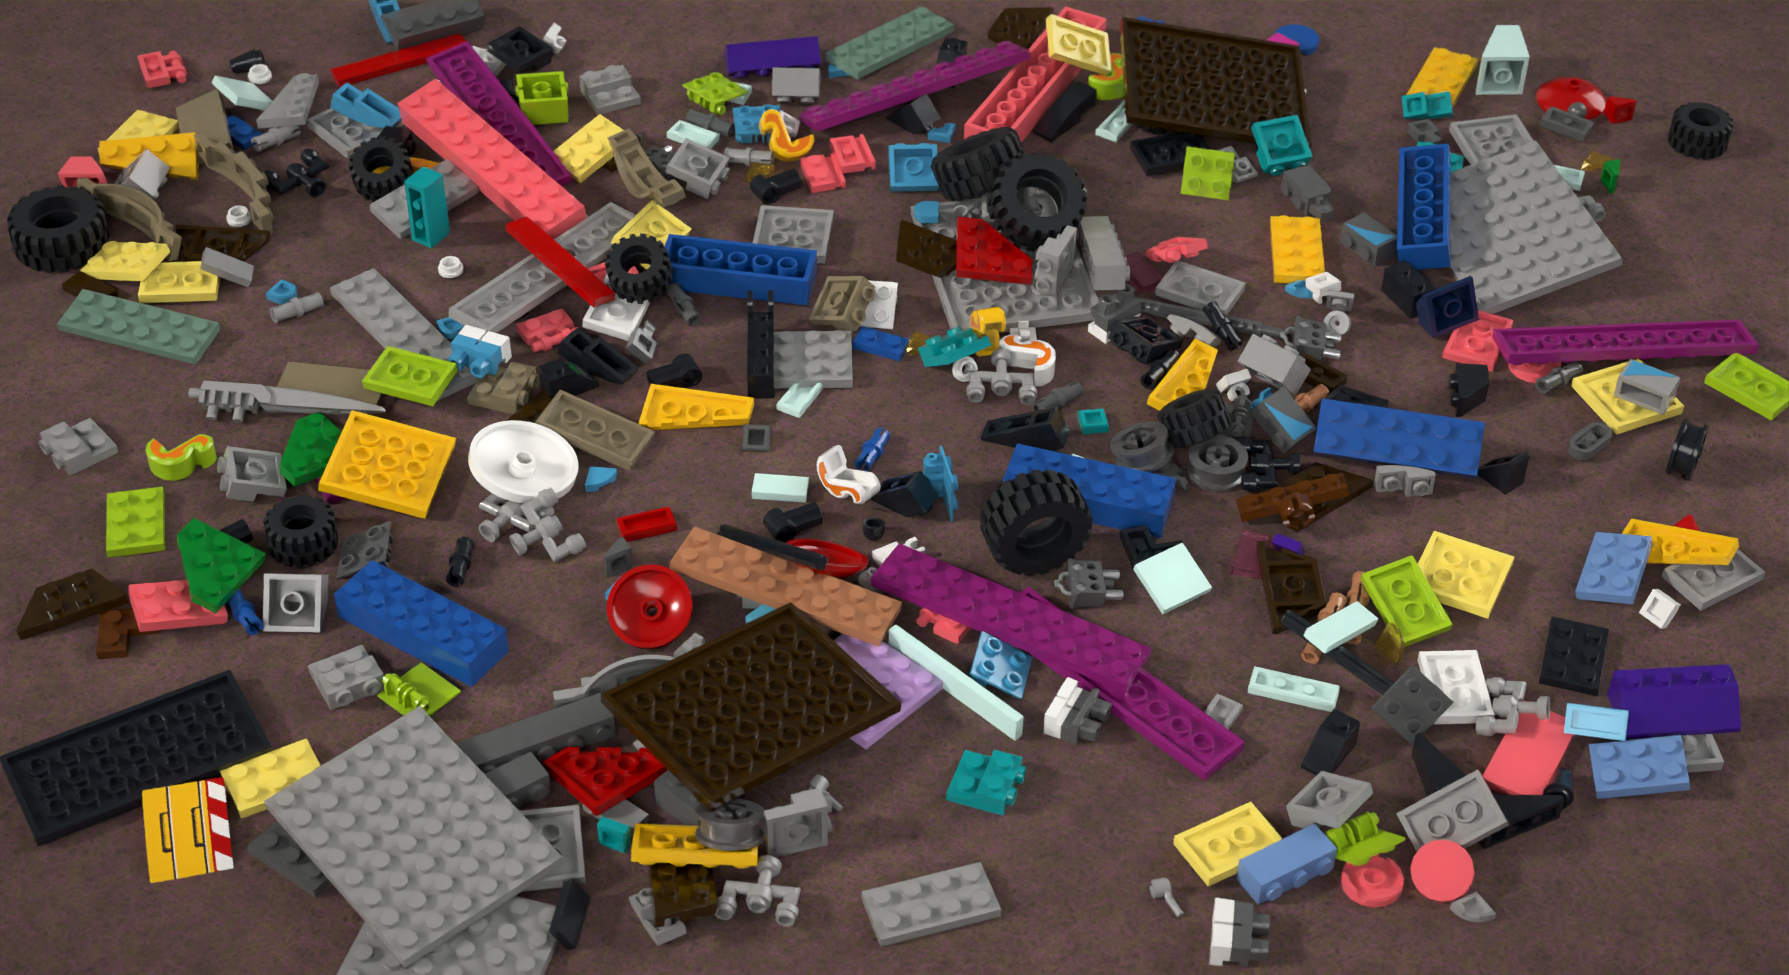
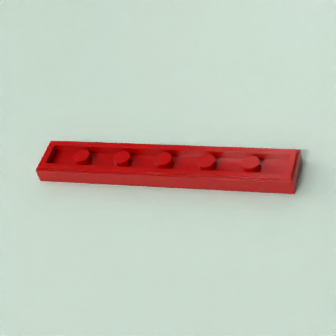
M460 33L332 68L331 76L340 88L346 82L351 85L426 64V58L466 41Z
M526 216L506 223V231L593 308L615 299V292L529 217Z

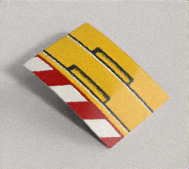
M223 777L142 791L147 858L151 883L233 868Z

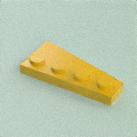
M196 133L99 141L100 165L105 168L124 170L147 149L170 167L166 173L169 177L179 178L180 176L198 180V153L194 140V134Z
M1195 338L1150 394L1146 404L1160 411L1165 405L1179 397L1204 390L1218 350Z
M651 384L638 424L651 430L749 424L754 408V398Z
M1631 519L1622 534L1652 537L1653 545L1647 563L1729 565L1739 548L1738 538Z

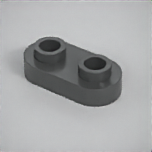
M1593 422L1588 424L1570 438L1567 448L1569 455L1578 460L1591 459L1610 444L1612 430L1604 423Z

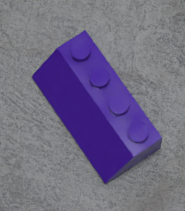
M818 36L726 44L723 52L728 76L733 75L734 79L747 78V74L756 73L757 77L769 76L770 72H773V67L818 68L821 64Z
M1730 664L1615 670L1607 695L1612 708L1629 710L1626 739L1740 732L1739 686Z

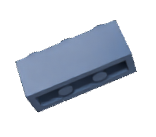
M1313 824L1240 859L1236 879L1258 905L1267 900L1273 901L1279 898L1283 892L1293 887H1302L1309 879L1317 875L1324 876L1334 868L1337 848L1316 824Z

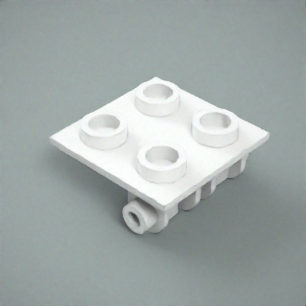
M868 280L875 286V298L869 302L865 310L866 319L859 327L893 329L895 306L898 298V283Z

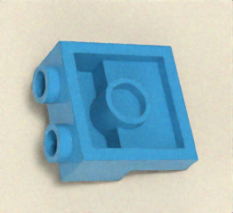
M899 143L889 145L890 192L939 190L938 183L931 169L932 159L937 156V144L921 143L919 145H906Z

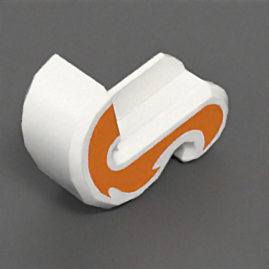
M1007 335L1000 339L999 349H1006L1012 354V363L1009 366L1035 370L1034 387L1043 386L1053 379L1056 356L1055 349L1049 343L1041 340L1021 342L1022 338L1019 335Z
M840 445L833 446L819 456L817 472L822 484L831 495L841 499L851 495L854 503L864 504L879 493L880 482L874 473L848 469L846 467L847 461Z

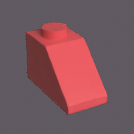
M70 157L58 173L62 185L65 187H77L78 178L85 177L96 184H108L103 171L93 157Z

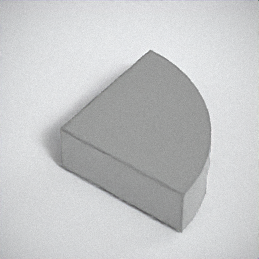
M1477 891L1452 902L1450 910L1457 916L1472 922L1494 920L1496 914Z

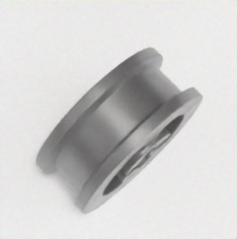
M1146 421L1130 425L1119 431L1110 442L1111 451L1117 456L1116 465L1145 472H1153L1166 465L1174 454L1173 446L1167 440L1169 437L1167 427L1159 422Z
M1216 435L1209 440L1189 447V461L1187 462L1186 474L1194 485L1210 492L1234 490L1241 485L1242 474H1246L1245 467L1248 462V453L1245 447L1238 441L1227 436Z
M735 798L711 811L703 804H700L696 809V817L700 821V826L696 829L695 838L700 844L718 850L735 851L756 847L764 840V831L760 828V822L764 820L765 810L755 802Z

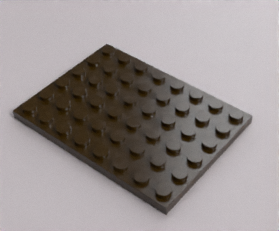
M1127 17L1121 18L1120 38L1126 123L1256 143L1251 129L1254 123L1298 115L1309 148H1311L1312 143L1300 46Z
M791 602L601 694V703L709 811L900 712L902 704Z

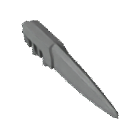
M203 381L201 388H190L188 393L189 398L199 399L198 403L203 410H208L206 419L209 421H217L220 408L225 409L227 412H232L234 409L232 421L236 423H243L246 410L252 411L253 414H258L260 406L265 412L314 414L321 412L322 414L347 415L352 410L364 414L385 412V408L355 399L299 389L263 386L260 384Z

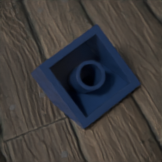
M1472 276L1428 292L1417 301L1416 308L1419 324L1432 338L1479 320Z

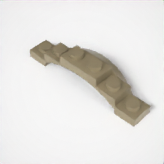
M629 128L608 137L619 175L623 184L633 196L648 199L649 201L653 200L657 205L661 204L663 207L674 205L679 200L686 198L684 189L675 179L667 181L657 171L641 147L638 138Z
M203 131L194 134L197 153L206 166L227 177L242 188L253 200L249 204L254 225L260 230L273 232L271 221L274 220V217L269 208L271 198L266 188L269 182L264 172H259L252 158L248 159L243 151L235 154L233 149H228L223 141L215 144L213 139H208Z
M86 177L78 178L77 187L80 190L84 188L96 195L103 204L106 214L137 227L147 234L154 243L167 244L170 253L165 258L169 261L178 260L182 237L172 231L173 225L164 220L165 214L160 211L159 206L151 197L131 187L117 184H96Z

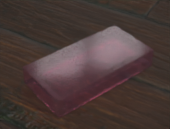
M1139 252L1124 256L1127 259V265L1130 267V281L1141 293L1156 289L1162 277Z
M1243 529L1231 574L1259 579L1261 572L1256 545L1257 541L1266 542V547H1268L1269 534Z

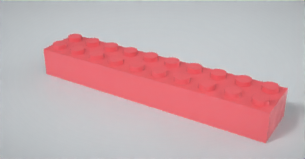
M1066 6L1058 14V17L1106 33V18ZM1046 29L1029 48L1030 59L1017 63L964 124V139L993 128L1011 127L1017 131L1022 143L1049 107L1059 98L1083 68L1049 57Z
M434 79L397 103L403 124L444 160L449 159L478 186V189L514 221L527 216L550 237L555 239L587 218L583 204L437 79Z

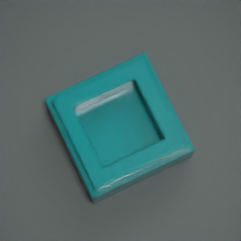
M1104 408L1078 411L1077 418L1083 435L1109 432V424Z
M602 816L597 823L599 844L622 853H627L631 846L630 826Z

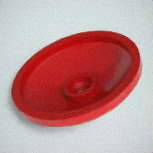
M1557 77L1548 80L1538 88L1536 94V101L1545 112L1551 106L1568 112L1571 104L1575 102L1584 104L1587 109L1584 119L1587 120L1600 116L1604 112L1607 101L1604 93L1596 85L1577 77Z
M794 539L786 542L787 544L827 556L828 563L823 571L795 563L802 568H810L815 573L844 579L856 575L867 568L868 558L864 554L841 544L816 539Z
M642 565L627 571L615 582L607 599V617L613 631L622 641L640 649H656L675 641L687 628L693 610L692 596L686 582L675 571L661 565ZM657 608V614L650 616V609Z

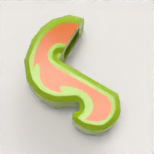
M1110 54L1112 72L1108 75L1099 74L1088 77V85L1097 89L1096 99L1114 100L1124 96L1121 54Z
M198 434L170 451H167L163 445L153 438L147 443L145 450L151 472L155 476L169 481L184 479L193 473L197 465H202V468H208L217 459L213 438L204 434Z

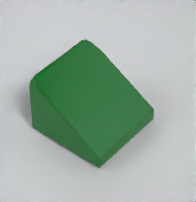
M1620 159L1605 161L1600 181L1611 194L1615 192L1621 163Z

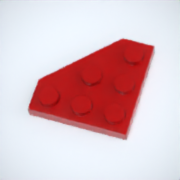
M957 218L956 277L1031 285L1032 259L983 219Z
M567 747L543 761L544 769L596 816L652 784L668 770L647 748H639V752H622V748L597 747L596 752H582L580 747Z

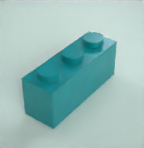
M423 166L405 180L404 185L412 240L433 248L450 233L443 174Z

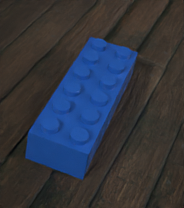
M1449 144L1399 149L1398 260L1399 262L1406 260L1417 269L1451 267V157Z
M673 234L668 235L664 246L667 249L673 270L672 282L668 283L669 285L679 283L684 292L747 299V290H753L754 300L768 301V290H773L774 302L799 305L809 304L817 276V250Z
M1322 398L1313 455L1380 465L1411 466L1434 471L1435 473L1475 479L1478 473L1485 422Z
M1016 445L1002 483L1008 479L1011 481L1017 478L1016 475L1020 473H1031V470L1039 469L1041 472H1044L1045 469L1054 470L1056 473L1061 472L1070 479H1073L1091 511L1093 524L1116 529L1147 525L1151 536L1162 537L1174 501L1176 478L1027 445Z
M373 560L334 593L339 618L471 687L509 652L506 628Z

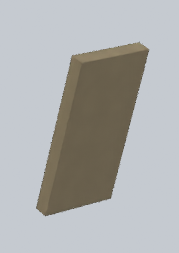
M218 89L176 107L180 134L193 132L197 134L203 131L208 139H213L215 144L223 141L228 149H233L223 97ZM198 155V165H199V164L203 163L204 161H203L202 158Z
M288 362L277 387L346 397L380 406L384 396L383 393L364 389L362 380L370 370Z
M559 390L535 421V424L549 428L562 436L570 445L627 470H631L655 434V431L562 390Z

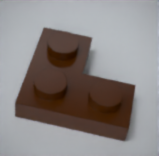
M133 608L104 611L100 613L96 648L97 658L99 660L128 657L129 636L159 634V630L140 632Z

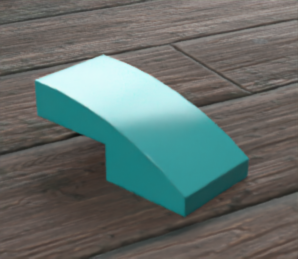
M1450 91L1430 95L1420 92L1401 96L1404 119H1433L1453 116Z

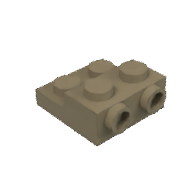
M827 276L809 321L814 325H833L837 330L857 331L859 325L866 319L865 310L869 302L875 298V286L864 276Z
M511 362L508 368L498 366L496 375L487 373L482 379H478L467 397L468 404L510 414L516 413L522 406L528 403L531 391L538 387L539 375L536 374V367Z

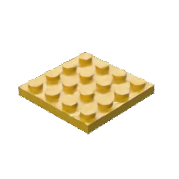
M352 410L320 479L318 491L426 519L455 448L456 438Z

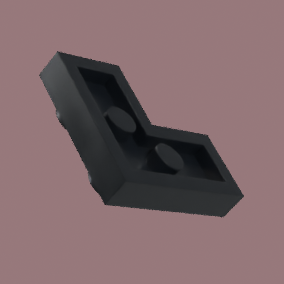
M1147 525L1120 530V540L1133 569L1136 564L1183 543L1182 540L1155 544Z

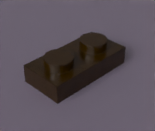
M1306 353L1301 355L1306 359L1304 363L1311 369L1304 382L1313 387L1323 384L1328 389L1329 394L1339 385L1346 384V374Z

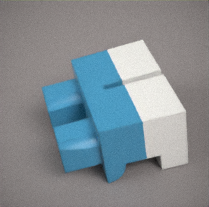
M466 324L451 342L452 353L448 360L457 364L458 372L465 366L470 368V373L473 376L481 379L487 373L496 375L500 362L507 363L512 357L509 337L490 331L486 333L484 329Z

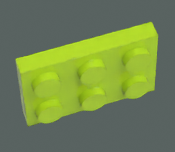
M387 346L362 380L364 389L434 406L458 372L456 363Z
M1733 353L1706 375L1705 384L1771 421L1789 406V381L1739 353Z
M163 487L107 493L106 552L108 558L165 551V494Z
M1413 555L1361 575V582L1399 649L1451 630L1452 622Z

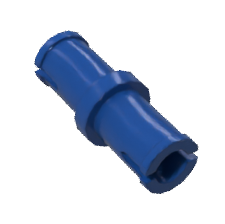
M877 428L871 439L865 441L861 454L854 462L857 470H860L865 464L862 471L869 472L875 460L880 459L883 454V448L890 439V433L886 429L880 436L883 428Z
M238 589L233 598H230L226 603L232 609L234 619L241 622L247 634L256 635L259 632L255 628V624L261 631L264 624L256 615L254 605L247 601L240 589Z

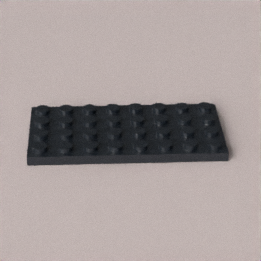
M227 670L0 756V763L35 842L39 847L142 807V791L213 779L221 776L220 771L269 753L273 749L231 670Z

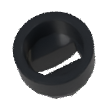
M870 517L863 521V534L868 540L877 541L883 536L885 522L882 519Z

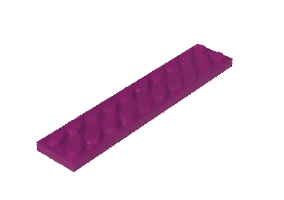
M468 41L426 58L429 68L442 85L560 186L572 182L571 174Z
M1010 41L1000 42L995 48H983L976 51L977 54L959 56L955 59L956 61L951 63H938L931 70H918L913 73V76L894 78L892 83L874 85L869 91H856L851 93L848 98L832 99L827 105L822 107L819 105L809 107L807 112L800 114L804 124L818 132L1029 60V50Z
M1740 319L1494 329L1492 337L1507 363L1521 365L1523 363L1546 364L1548 362L1571 363L1573 361L1596 362L1598 360L1610 359L1621 361L1623 359L1635 358L1646 360L1659 357L1671 359L1672 357L1684 356L1695 358L1708 355L1720 357L1722 355H1732L1733 353L1745 356L1746 354H1757L1759 348L1758 342Z
M901 543L895 547L871 576V586L977 631H984L1003 642L1124 693L1151 656V647Z
M1030 587L1021 592L1023 595L1059 609ZM1032 654L1064 679L1069 677L1077 680L1079 688L1089 692L1093 689H1099V699L1112 703V714L1204 781L1244 750L1245 741L1143 668L1124 693Z

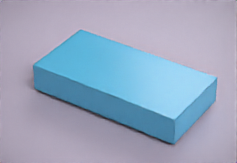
M1567 703L1564 733L1625 741L1629 710Z

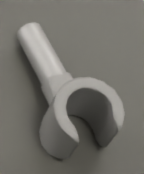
M975 201L968 207L964 205L956 206L954 208V219L956 220L960 216L969 218V214L979 206V203Z
M815 775L810 782L808 790L821 788L823 795L828 794L831 806L837 812L841 811L843 806L826 791L829 786L827 779L821 775Z
M1167 878L1151 880L1152 885L1149 889L1154 899L1164 897L1177 918L1182 916L1184 913L1171 894L1170 881Z

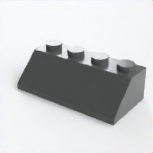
M432 0L381 14V19L397 51L459 33L465 35L483 30L485 15L478 0Z

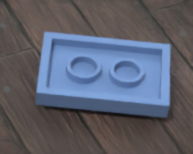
M1596 532L1575 590L1576 598L1633 604L1653 545L1652 537Z
M1681 735L1589 744L1596 797L1599 799L1690 790Z

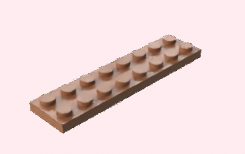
M695 526L670 561L669 569L775 609L791 602L813 623L880 647L902 608V602L830 575L815 573L810 568H802L794 562Z

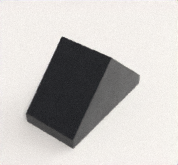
M1528 452L1492 459L1478 468L1477 475L1506 495L1524 483L1530 456Z

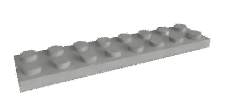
M374 268L330 287L331 295L385 349L387 346L449 361L448 358L452 353L451 343ZM464 366L462 370L456 373L437 401L475 384L479 378L473 376L470 373V368Z

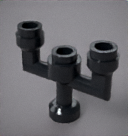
M306 148L302 151L300 157L303 163L310 168L307 169L300 163L290 164L286 169L288 180L284 182L280 180V176L276 172L266 170L264 174L269 182V185L266 187L269 189L273 188L278 193L283 194L297 185L304 184L307 194L316 198L324 193L326 185L321 179H312V177L328 169L329 165L320 158L318 152Z
M1249 437L1236 438V441L1245 447L1248 456L1251 453H1255L1254 456L1249 457V471L1255 473L1242 474V491L1255 492L1258 489L1278 487L1276 470L1288 469L1291 475L1300 472L1299 453H1291L1288 459H1273L1270 440H1252Z

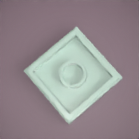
M214 76L213 85L235 105L265 111L272 102L253 83Z
M1183 543L1136 564L1133 569L1162 614L1203 596L1212 589Z

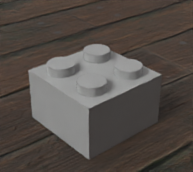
M1252 334L1238 362L1245 369H1248L1251 375L1279 389L1284 386L1289 394L1296 396L1311 370L1304 363L1306 359L1298 355L1299 352L1290 346L1285 345L1282 348L1277 345V341L1263 334L1262 337Z

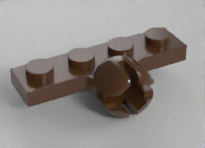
M1339 473L1328 474L1323 478L1311 481H1300L1295 485L1283 488L1276 487L1259 494H1248L1243 498L1236 499L1242 522L1279 514L1285 526L1293 530H1299L1297 524L1302 523L1305 529L1313 522L1315 518L1313 505L1350 496L1344 474Z

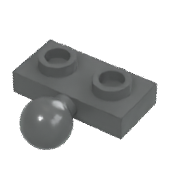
M1575 102L1569 106L1568 112L1551 106L1541 118L1540 126L1583 142L1593 130L1594 122L1584 119L1587 114L1585 105Z

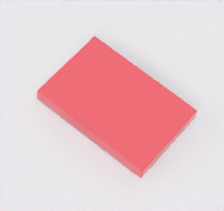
M1478 310L1479 320L1453 330L1443 351L1442 358L1463 364L1488 365V371L1493 372L1501 353L1492 338L1494 329L1512 328L1513 320Z

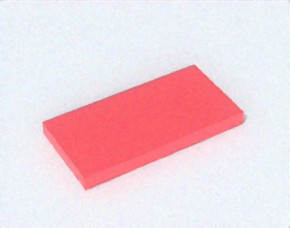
M1550 711L1549 720H1540L1537 714L1519 713L1516 733L1504 735L1483 774L1489 789L1503 795H1543L1544 788L1558 769L1575 734L1564 733L1566 717Z

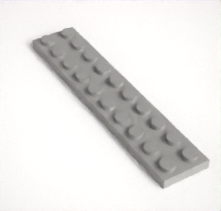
M610 202L554 240L581 264L589 268L607 258V252L613 251L611 247L613 245L611 244L613 237L636 215ZM531 254L450 307L449 317L464 326L467 324L484 329L486 333L488 331L497 333L567 286V284Z

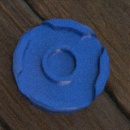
M1290 24L1280 27L1275 32V34L1280 33L1299 43L1300 54L1306 53L1305 56L1312 54L1318 48L1319 36L1313 29L1307 26Z

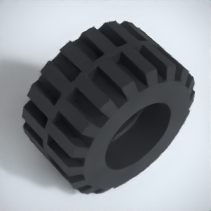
M1689 102L1688 104H1682L1673 114L1668 142H1670L1672 148H1676V152L1684 153L1683 156L1686 157L1691 156L1694 157L1693 159L1698 160L1699 158H1703V160H1709V157L1712 159L1718 158L1728 148L1734 126L1733 118L1729 116L1727 111L1722 110L1721 107L1710 103Z
M380 136V139L373 137L370 138L369 142L363 141L360 143L361 147L356 146L353 150L354 154H350L349 157L350 163H348V168L358 194L362 195L367 201L370 198L372 202L379 200L404 185V181L414 173L406 148L403 147L402 143H396V140L393 138L386 140V137ZM383 166H389V167H391L389 170H387V171L384 172V173H380V174H373V173H372L375 169H377V168H379V167H383Z
M640 233V236L630 234V238L627 239L622 237L619 239V244L614 243L611 246L613 251H608L606 254L605 267L612 290L618 294L620 299L626 298L628 303L637 301L638 304H643L645 300H648L650 303L654 301V297L660 298L663 295L662 291L669 289L668 282H672L673 270L667 249L654 236L647 238L646 234ZM635 265H651L646 271L642 273H628V271Z
M1204 389L1186 394L1165 405L1157 414L1159 422L1167 427L1169 433L1167 440L1173 447H1187L1204 442L1220 434L1231 424L1230 415L1222 395L1217 389Z
M297 495L291 499H282L283 502L275 503L273 509L267 511V517H264L263 523L268 550L276 562H284L285 566L291 567L293 564L296 565V568H302L305 564H308L310 567L314 565V562L318 561L321 563L325 561V556L330 557L333 554V549L337 548V541L339 539L334 511L328 502H323L319 497L312 498L311 495H306L305 497Z

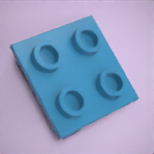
M767 104L756 107L741 106L733 108L736 142H741V144L753 143L752 135H754L755 143H758L757 135H761L762 143H765V137L759 130V121L767 110L773 109L780 112V106ZM766 133L767 142L770 141V133Z
M941 445L939 446V454L928 453L924 457L923 474L938 494V497L943 498L950 522H952L954 511L958 509L957 498L954 494V491H958V479L956 474L951 473L950 456H945Z
M982 631L970 671L971 679L984 688L990 684L1017 699H1022L1032 656Z

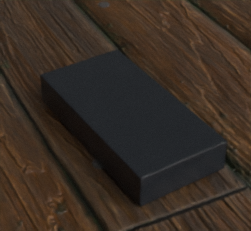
M572 879L564 881L549 928V933L566 950L577 947L590 897Z

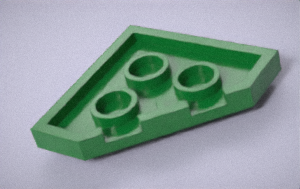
M321 412L297 419L280 462V473L294 487L322 477L342 431Z
M195 518L177 534V544L182 557V565L188 582L191 601L214 613H217L265 562L264 552Z

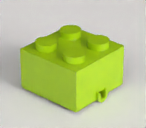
M563 71L516 75L517 86L515 87L519 108L532 125L569 122L568 82L564 80Z

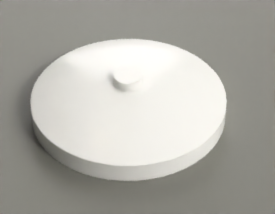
M502 421L483 428L473 438L468 455L470 470L475 479L485 489L503 499L523 504L536 498L540 491L549 488L554 490L558 499L571 490L578 473V459L571 445L551 429L526 421Z

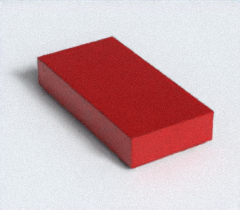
M670 506L616 518L620 535L626 542L677 531V524Z

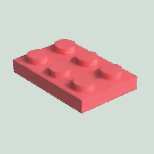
M187 580L129 585L128 595L140 632L227 623L228 614L225 605L217 613H214L191 601Z

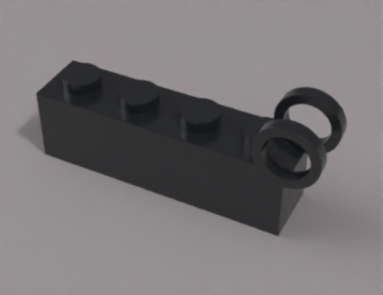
M747 290L748 397L772 399L774 398L773 290H768V312H753V290Z

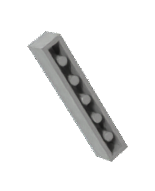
M1108 216L1082 217L1078 225V242L1094 290H1125V281L1130 280V267L1127 265V259L1124 257L1123 249H1121V243L1118 240L1117 232H1115L1114 224L1110 223Z

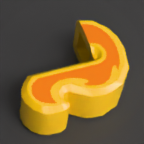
M767 110L759 121L760 133L762 135L766 133L771 134L769 148L770 151L774 152L776 159L784 162L797 161L809 153L814 143V134L791 142L779 111Z
M1000 307L974 310L970 316V328L973 329L974 334H977L978 337L988 336L991 346L975 353L978 357L991 355L992 352L999 349L1000 337L998 331L1004 332L1006 329L1005 313Z

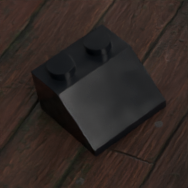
M1406 260L1385 267L1381 291L1410 319L1417 317V301L1424 294L1436 290L1438 287Z

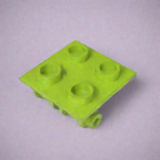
M711 73L708 76L683 84V87L688 89L687 95L691 101L696 102L705 109H709L715 115H723L725 113L726 107L724 105L726 101L749 92L740 87L739 84L723 77L720 73Z
M1187 147L1181 194L1229 200L1235 153Z
M420 662L400 678L397 674H386L382 680L384 690L377 694V697L403 716L419 706L431 716L459 695L461 690Z
M1365 812L1354 819L1348 820L1347 823L1344 822L1338 829L1332 828L1325 832V836L1337 848L1335 859L1351 863L1355 866L1368 863L1371 857L1379 853H1387L1394 850L1395 845L1406 839L1405 837L1378 829L1376 824L1379 823V818L1375 812Z

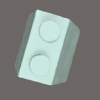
M1496 25L1482 55L1476 95L1522 94L1530 56L1519 25Z

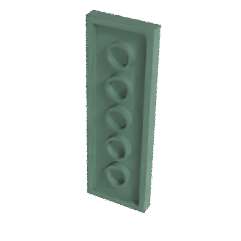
M921 6L826 52V61L858 80L954 31V24Z
M82 289L57 323L60 331L195 365L221 330L219 323L85 289Z

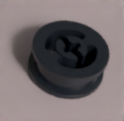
M1684 418L1669 457L1666 474L1671 475L1672 472L1685 475L1686 480L1691 481L1707 438L1708 424H1704L1701 427L1689 423V418Z

